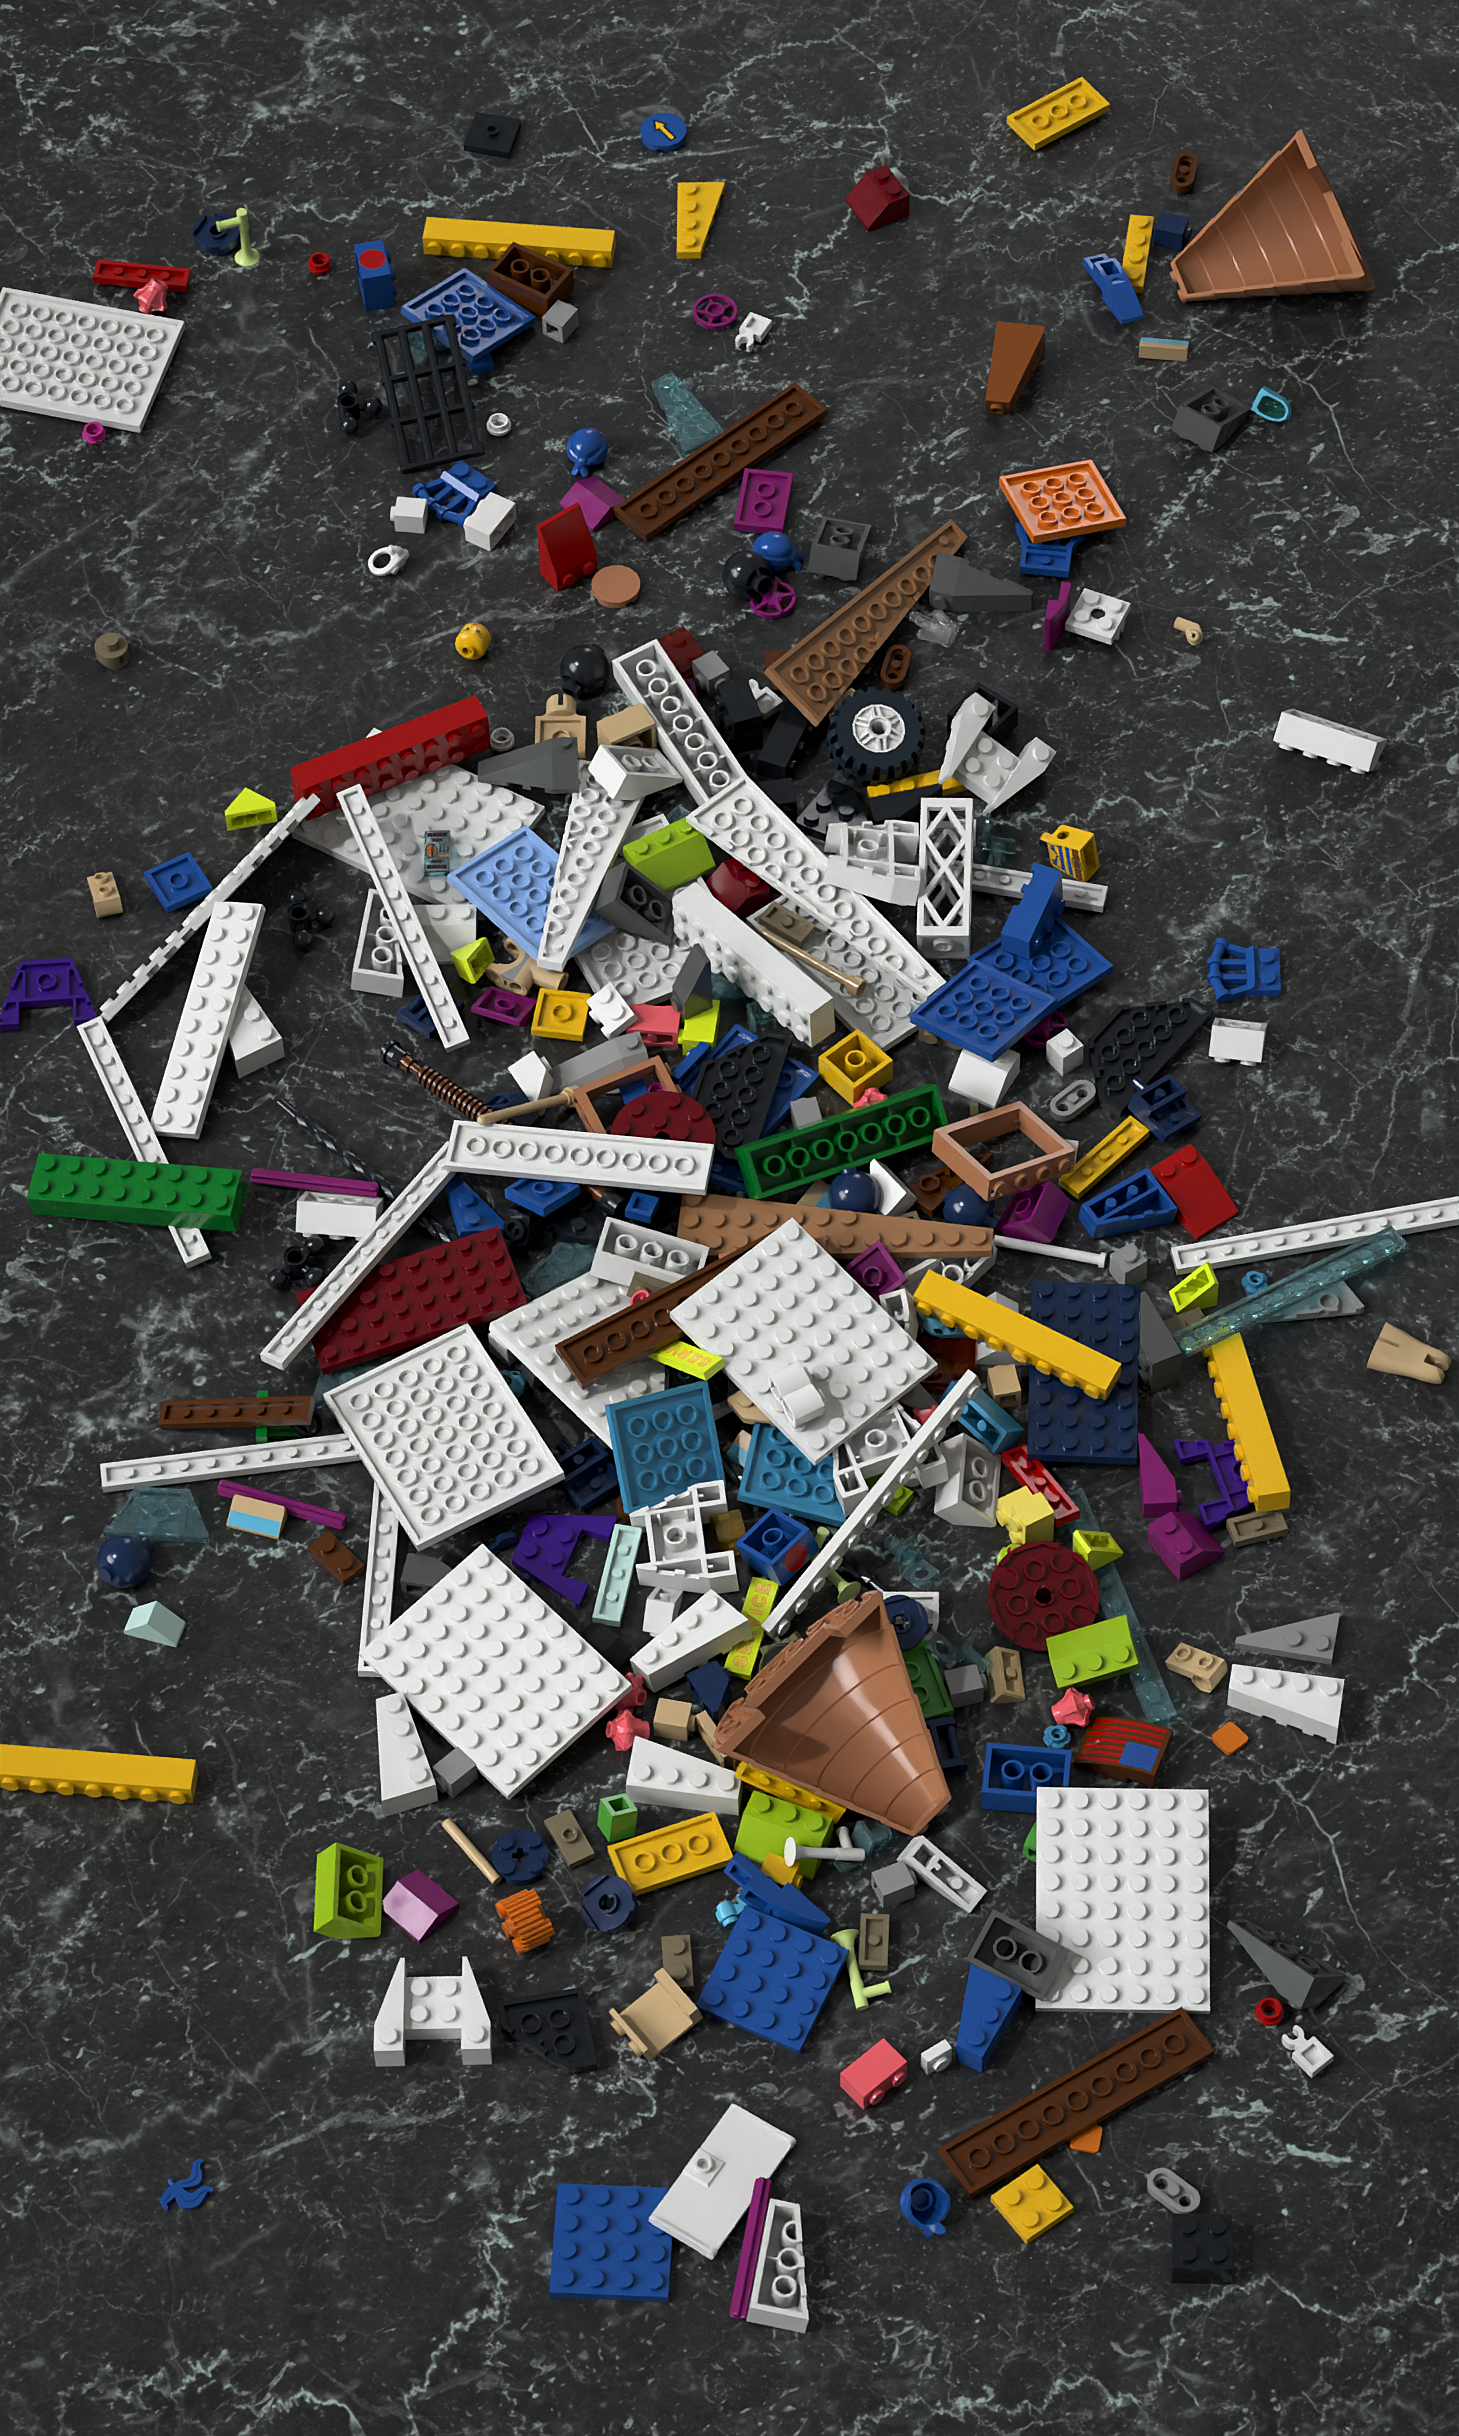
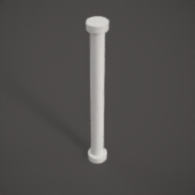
M995 1235L994 1239L995 1246L1096 1264L1098 1268L1103 1269L1107 1258V1253L1105 1252L1096 1254Z

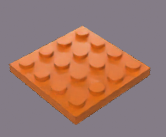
M1091 459L999 477V485L1033 544L1126 526L1125 515Z

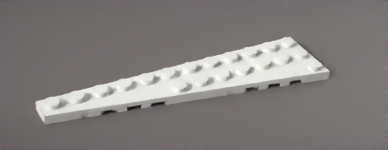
M581 759L579 761V793H572V802L569 807V816L566 821L565 834L561 844L554 886L551 891L547 918L544 923L543 935L537 956V967L560 972L563 971L600 893L605 872L612 868L645 798L643 796L635 800L621 801L610 798L608 792L601 784L595 781V777L588 770L591 761Z
M746 774L739 777L686 816L687 823L925 1001L947 983L862 894L824 882L828 859Z
M314 793L307 800L302 797L282 821L191 912L182 923L184 928L180 932L175 930L165 940L168 945L163 950L160 947L155 950L149 957L151 960L150 964L147 967L142 964L132 974L135 979L131 983L125 981L116 991L119 996L114 1001L109 998L100 1007V1010L103 1012L100 1016L105 1025L211 917L215 901L225 902L292 833L297 825L306 818L320 802V799Z

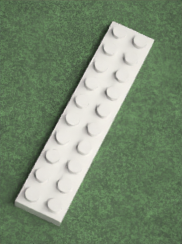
M215 901L150 1121L156 1136L199 1139L265 914L266 908L263 904Z
M454 1120L444 1167L446 1171L706 1195L715 1147L714 1144L493 1123L480 1125L478 1122Z

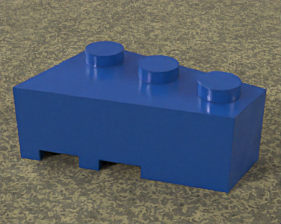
M1033 862L1031 867L1033 876L1029 885L1023 884L1021 888L1024 896L1019 906H1013L1001 932L1002 950L1027 959L1032 957L1035 950L1038 951L1041 948L1043 937L1046 933L1051 932L1057 915H1061L1065 908L1062 871Z
M1145 1168L1082 1204L1078 1219L1092 1239L1173 1223L1178 1208L1150 1170Z
M973 1964L970 1965L956 2044V2061L976 2071L983 2072L1022 2004V1987Z

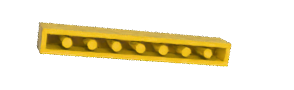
M427 217L423 233L424 254L498 260L506 249L515 242L564 265L612 268L616 248L615 231Z
M927 1271L913 1295L914 1307L921 1314L926 1316L933 1315L939 1318L944 1325L951 1328L955 1326L963 1330L968 1337L972 1339L979 1338L987 1342L994 1350H1004L1010 1353L1015 1360L1021 1363L1028 1362L1036 1366V1369L1043 1374H1052L1059 1377L1061 1382L1070 1387L1075 1385L1083 1389L1092 1398L1098 1399L1099 1397L1106 1401L1121 1375V1363L934 1271Z
M1238 1325L1207 1329L1205 1341L1201 1342L1202 1354L1209 1359L1208 1372L1210 1378H1215L1216 1398H1221V1414L1223 1419L1228 1420L1227 1432L1229 1439H1234L1235 1459L1236 1461L1240 1460L1242 1464L1240 1466L1242 1481H1247L1248 1500L1250 1503L1254 1502L1257 1513L1289 1508L1291 1490Z
M0 1744V1788L9 1791L25 1789L36 1793L50 1791L59 1792L63 1795L75 1793L86 1794L90 1797L112 1796L121 1800L129 1798L143 1799L148 1802L162 1800L175 1804L194 1802L198 1778L197 1764L194 1759Z

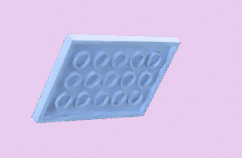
M525 825L449 873L448 882L537 962L559 854ZM598 897L568 959L618 928L594 911Z

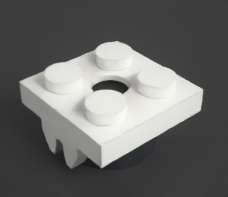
M1084 588L1065 623V630L1079 634L1084 641L1090 644L1099 645L1107 643L1112 645L1114 640H1119L1120 632L1122 633L1124 630L1125 619L1131 609V603Z

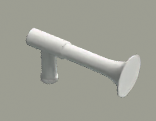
M839 1827L836 1830V1834L839 1837L841 1847H805L796 1844L793 1837H788L785 1844L784 1857L787 1866L791 1867L794 1861L801 1858L863 1861L865 1851L863 1848H853L848 1828Z

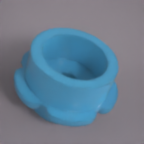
M1257 1271L1248 1272L1241 1281L1245 1292L1251 1296L1261 1295L1268 1287L1266 1275Z
M1051 1725L1044 1731L1043 1741L1048 1748L1065 1749L1071 1741V1734L1067 1732V1728L1063 1725Z

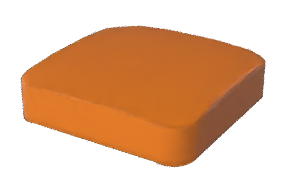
M1230 1721L1212 1734V1742L1226 1755L1230 1756L1247 1744L1248 1736Z
M1095 2125L1071 2139L1070 2148L1077 2151L1097 2153L1100 2147L1102 2127Z

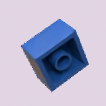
M382 240L354 244L357 277L366 312L394 307L393 297L397 296L395 282H392V280H396L394 267L388 265V263H391L389 248L384 249Z
M774 1507L735 1543L745 1565L780 1586H783L820 1550L808 1527Z

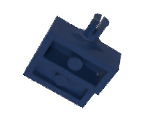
M1170 1073L1149 1086L1139 1076L1131 1082V1085L1138 1092L1133 1094L1128 1109L1162 1143L1200 1121L1202 1114L1185 1098L1187 1090Z
M593 1436L573 1449H570L565 1441H561V1444L558 1443L556 1445V1450L562 1455L556 1461L565 1475V1479L556 1484L581 1513L620 1488L616 1467L609 1460L607 1451Z

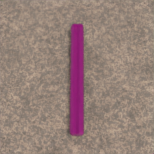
M254 1168L250 1175V1181L253 1184L377 1198L379 1194V1184L376 1182Z
M225 1479L220 1480L217 1487L219 1495L233 1499L234 1495L237 1494L286 1507L288 1515L337 1529H343L347 1522V1515L344 1513Z
M764 2177L757 2178L754 2183L729 2313L730 2317L736 2320L746 2319L772 2188V2181Z

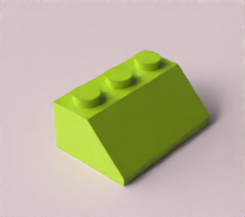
M686 817L623 846L624 862L630 863L665 892L716 869L704 835L687 823Z
M1126 1614L1046 1639L1057 1687L1062 1693L1071 1687L1076 1689L1142 1669Z
M754 1790L743 1813L733 1853L736 1854L739 1851L745 1857L762 1864L768 1852L785 1858L784 1849L788 1837H793L795 1843L801 1846L827 1848L833 1836V1817ZM801 1858L796 1860L795 1862L800 1863V1875H803L805 1879L813 1881L822 1859Z
M337 1842L317 1855L314 1932L335 1939L368 1938L381 1935L384 1858Z

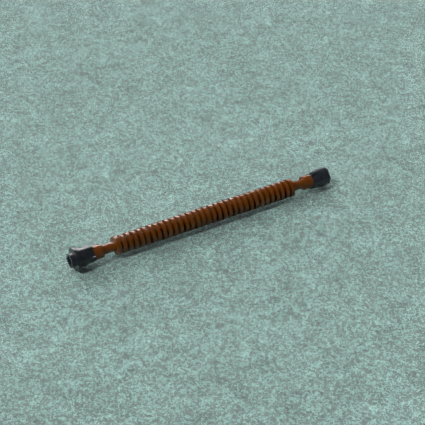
M397 1040L386 1042L382 1046L380 1059L384 1064H390L407 1073H413L417 1076L416 1082L473 1121L477 1122V1118L482 1114L496 1111L429 1065L424 1067L418 1065L417 1060L412 1058V1055L405 1051ZM509 1119L493 1123L518 1126ZM576 1183L580 1185V1193L585 1191L591 1193L592 1198L598 1201L599 1205L615 1217H619L624 1213L628 1205V1199L613 1190L611 1191L602 1185Z

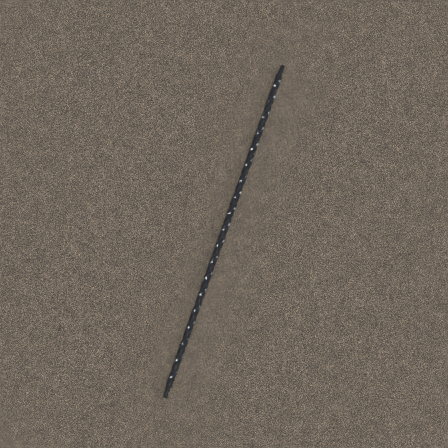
M283 1098L278 1100L276 1106L293 1120V1124L306 1132L308 1136L329 1153L333 1154L341 1163L364 1181L378 1183L379 1193L393 1203L402 1193L394 1184L384 1180L381 1174L368 1163L356 1157L337 1138L327 1134L325 1129L310 1116L301 1113ZM426 1210L414 1221L441 1244L459 1239L452 1231L442 1227L439 1221ZM523 1290L527 1303L535 1300L530 1298L529 1295ZM720 1449L724 1473L740 1486L744 1469L740 1468L735 1460ZM784 1513L808 1527L815 1538L818 1528L802 1517ZM828 1536L826 1537L820 1551H822L824 1547L828 1544V1542L831 1540ZM848 1552L844 1554L840 1566L867 1589L879 1590L882 1595L883 1592H892L877 1580V1575L865 1569Z

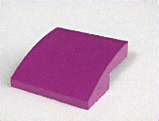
M1061 582L1058 601L1048 600L1045 615L1044 651H1050L1065 632V623L1070 616L1071 583Z

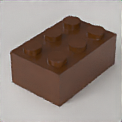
M515 242L506 249L487 271V279L490 286L519 306L542 317L557 300L563 302L574 290L572 268Z

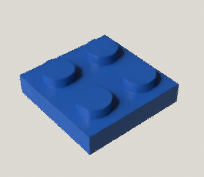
M190 852L144 872L146 881L167 913L199 900L213 891L210 882Z
M522 1178L505 1188V1198L543 1217L580 1195V1185L576 1183Z

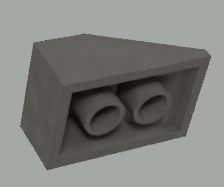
M1212 385L1180 404L1171 430L1178 433L1180 438L1191 440L1198 444L1201 449L1213 452L1221 447L1252 411V406Z
M823 516L811 545L808 572H813L821 577L828 575L838 577L843 581L857 580L872 525Z
M627 861L606 871L594 911L613 926L665 945L671 943L674 932L673 897Z
M1146 1291L1140 1293L1138 1380L1141 1385H1146L1151 1394L1180 1382L1182 1352Z
M993 1909L966 1961L1022 1987L1023 1992L1043 2002L1070 1950Z

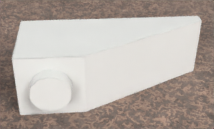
M923 1835L914 1837L896 1859L898 1862L903 1860L907 1869H912L917 1878L968 1913L972 1911L987 1891Z

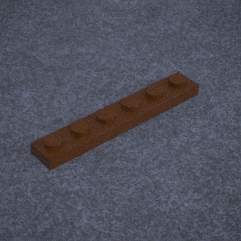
M312 1395L163 1401L158 1425L162 1430L311 1425L315 1399Z

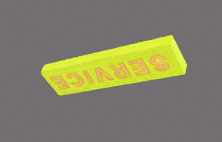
M679 1340L647 1356L705 1381L725 1366L722 1357Z
M752 1577L741 1614L749 1620L753 1638L747 1642L741 1641L732 1646L733 1650L729 1651L724 1668L729 1671L732 1677L751 1681L760 1652L759 1647H761L765 1636V1631L761 1625L772 1613L779 1590V1585L773 1581Z

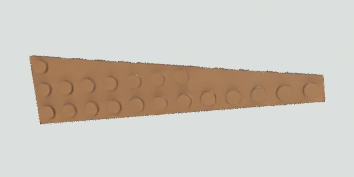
M950 519L765 670L764 674L817 727L931 584L938 552L953 556L968 536Z
M682 1193L677 1238L710 1247L705 1262H715L719 1259V1254L734 1252L778 1229L791 1218L813 1239L825 1237L828 1253L834 1260L855 1259L878 1240L884 1244L894 1258L993 1257L995 1239L993 1228L714 1194L697 1195Z

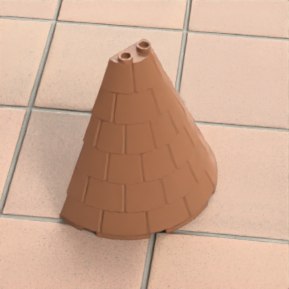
M1302 129L1296 132V135L1281 151L1276 152L1237 196H1234L1170 263L1173 269L1170 272V276L1174 284H1179L1180 290L1177 292L1183 304L1188 301L1218 300V298L1343 293L1344 291H1371L1375 289L1373 277L1369 272L1368 264L1351 225L1348 223L1343 211H1341L1343 208Z
M879 1590L865 1592L861 1596L864 1601L859 1602L852 1598L833 1609L808 1628L806 1632L808 1637L805 1640L801 1638L796 1642L792 1641L780 1651L744 1688L748 1696L745 1699L743 1697L739 1698L728 1708L713 1735L716 1739L713 1742V1746L721 1754L778 1776L780 1779L810 1790L818 1796L845 1805L850 1810L877 1819L882 1824L912 1837L915 1835L920 1836L928 1829V1822L934 1816H940L949 1807L948 1802L952 1797L943 1770L939 1764L930 1731L927 1729L918 1696L914 1694L894 1627L890 1624L883 1595Z

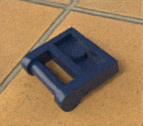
M450 992L457 1011L460 1013L465 1008L464 1001ZM420 993L405 1008L401 1007L396 1011L395 1015L401 1023H407L430 1040L438 1031L427 1005L416 1015L413 1014L425 1003L422 993Z
M948 1716L926 1720L925 1723L930 1731L943 1773H962L966 1771L968 1765L966 1759L962 1757L956 1733L958 1727L956 1718ZM938 1731L945 1732L951 1759L944 1760Z

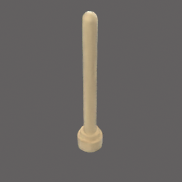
M761 930L760 936L763 939L843 984L847 993L851 996L859 998L864 993L867 987V980L858 975L848 976L770 930Z
M576 1085L566 1087L560 1095L482 1114L477 1118V1122L480 1125H486L559 1105L567 1106L568 1108L575 1107L572 1102L573 1090L579 1087Z

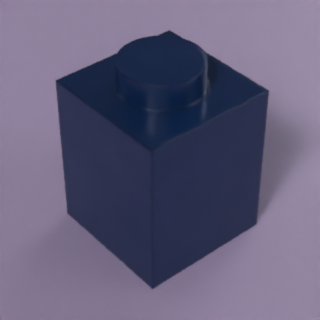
M1161 212L1155 227L1154 245L1182 251L1185 242L1188 243L1191 238L1192 229L1189 228V218Z

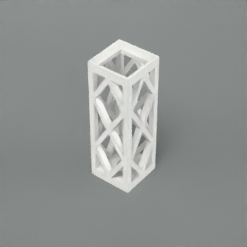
M921 798L919 847L921 881L917 907L918 953L924 959H967L970 957L974 841L973 798ZM929 811H940L934 821H930ZM953 811H965V821H959ZM946 815H947L948 818L950 819V821H942V820L945 818ZM935 831H943L933 844L930 840L932 834ZM954 832H958L960 834V836L962 837L960 841L958 840ZM949 837L955 848L946 861H944L938 849L946 838ZM960 854L963 860L954 873H952L949 868ZM933 857L940 866L939 870L936 868V866L931 860ZM929 868L934 877L927 886ZM963 871L964 889H962L961 885L957 881L960 875L963 873ZM944 875L948 878L947 883L943 879ZM939 883L942 889L931 903L928 897ZM952 886L954 887V889L956 890L957 894L959 895V897H960L959 900H957V898L955 897V895H954L953 892L951 891ZM945 896H947L954 907L944 921H942L936 909ZM959 914L961 920L957 926H949L956 915ZM931 916H932V918L934 919V921H935V923L937 924V926H934V925L932 924V922L930 921L929 918H930Z

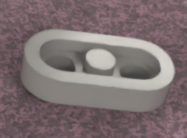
M1077 1080L1051 1100V1116L1060 1122L1073 1119L1095 1101V1086L1087 1080Z
M1157 2168L1149 2174L1147 2190L1152 2197L1174 2213L1195 2214L1198 2211L1200 2195L1195 2188L1167 2168ZM1162 2183L1165 2184L1167 2187L1165 2189H1159L1157 2185ZM1187 2201L1190 2203V2205L1184 2207L1180 2204V2202Z

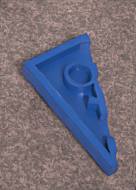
M455 1174L445 1185L444 1190L459 1239L499 1226L503 1236L505 1221Z

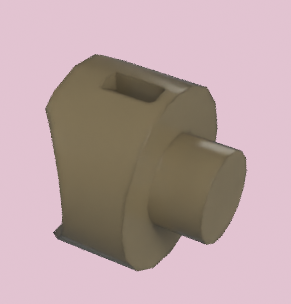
M106 633L96 640L94 644L96 658L104 666L112 670H118L128 663V642L124 636L118 633Z

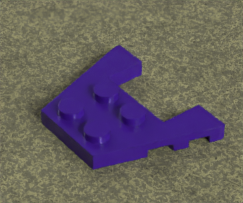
M73 959L20 961L10 985L9 995L2 1005L0 1031L20 1030V1008L73 1004L74 1026H79L97 1018Z
M1174 1439L1173 1447L1180 1465L1204 1459L1209 1460L1223 1496L1221 1500L1198 1505V1512L1205 1531L1214 1528L1254 1504V1502L1250 1503L1248 1500L1247 1481L1243 1482L1241 1478V1461H1236L1234 1440H1225L1224 1443H1209L1208 1439H1198L1197 1442H1184V1439Z
M531 1515L511 1559L512 1565L523 1573H529L530 1578L538 1583L542 1582L552 1589V1593L560 1598H565L571 1602V1606L580 1610L589 1590L588 1584L564 1577L581 1536L586 1535L610 1542L614 1526L618 1524V1517Z

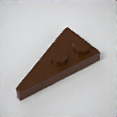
M991 1152L973 1156L984 1168H987L994 1161ZM946 1166L932 1174L918 1177V1182L906 1187L918 1198L912 1206L933 1218L945 1206L946 1203L942 1199L949 1188L955 1190L957 1185L966 1182Z

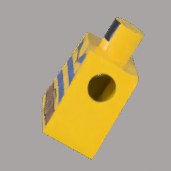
M1061 825L1053 834L1047 832L1042 834L1039 845L1049 850L1050 862L1055 868L1085 883L1099 869L1100 865L1095 835L1093 833Z

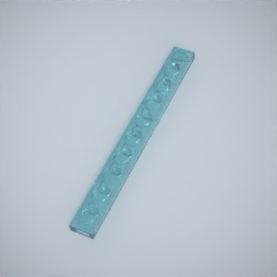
M1389 1226L1171 1335L1186 1359L1406 1250L1407 1242L1392 1226Z
M1083 1487L1065 1492L1080 1510V1519L1066 1523L1072 1540L1073 1533L1076 1530L1101 1532ZM1112 1561L1093 1571L1099 1588V1605L1105 1620L1127 1615L1142 1665V1669L1128 1672V1676L1147 1722L1163 1725L1177 1721V1713L1115 1564Z

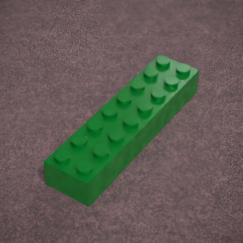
M925 1084L736 1147L734 1150L749 1199H762L839 1173L841 1170L871 1162L873 1159L877 1160L933 1141L934 1130L949 1124L937 1084Z
M39 1153L27 1201L34 1215L237 1232L248 1184L242 1170Z

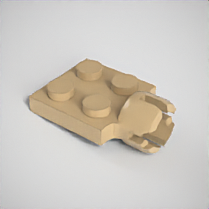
M558 694L551 696L546 703V714L536 716L535 743L551 738L577 737L579 761L580 759L586 760V716L576 714V701L572 696L563 694V705H558Z

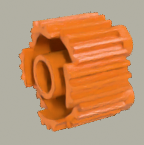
M524 1889L495 1904L500 1918H505V1922L501 1923L505 1935L508 1939L514 1938L512 1944L518 1955L549 1942L550 1937L555 1934L549 1918L547 1919L540 1905L542 1902L534 1889L530 1891Z

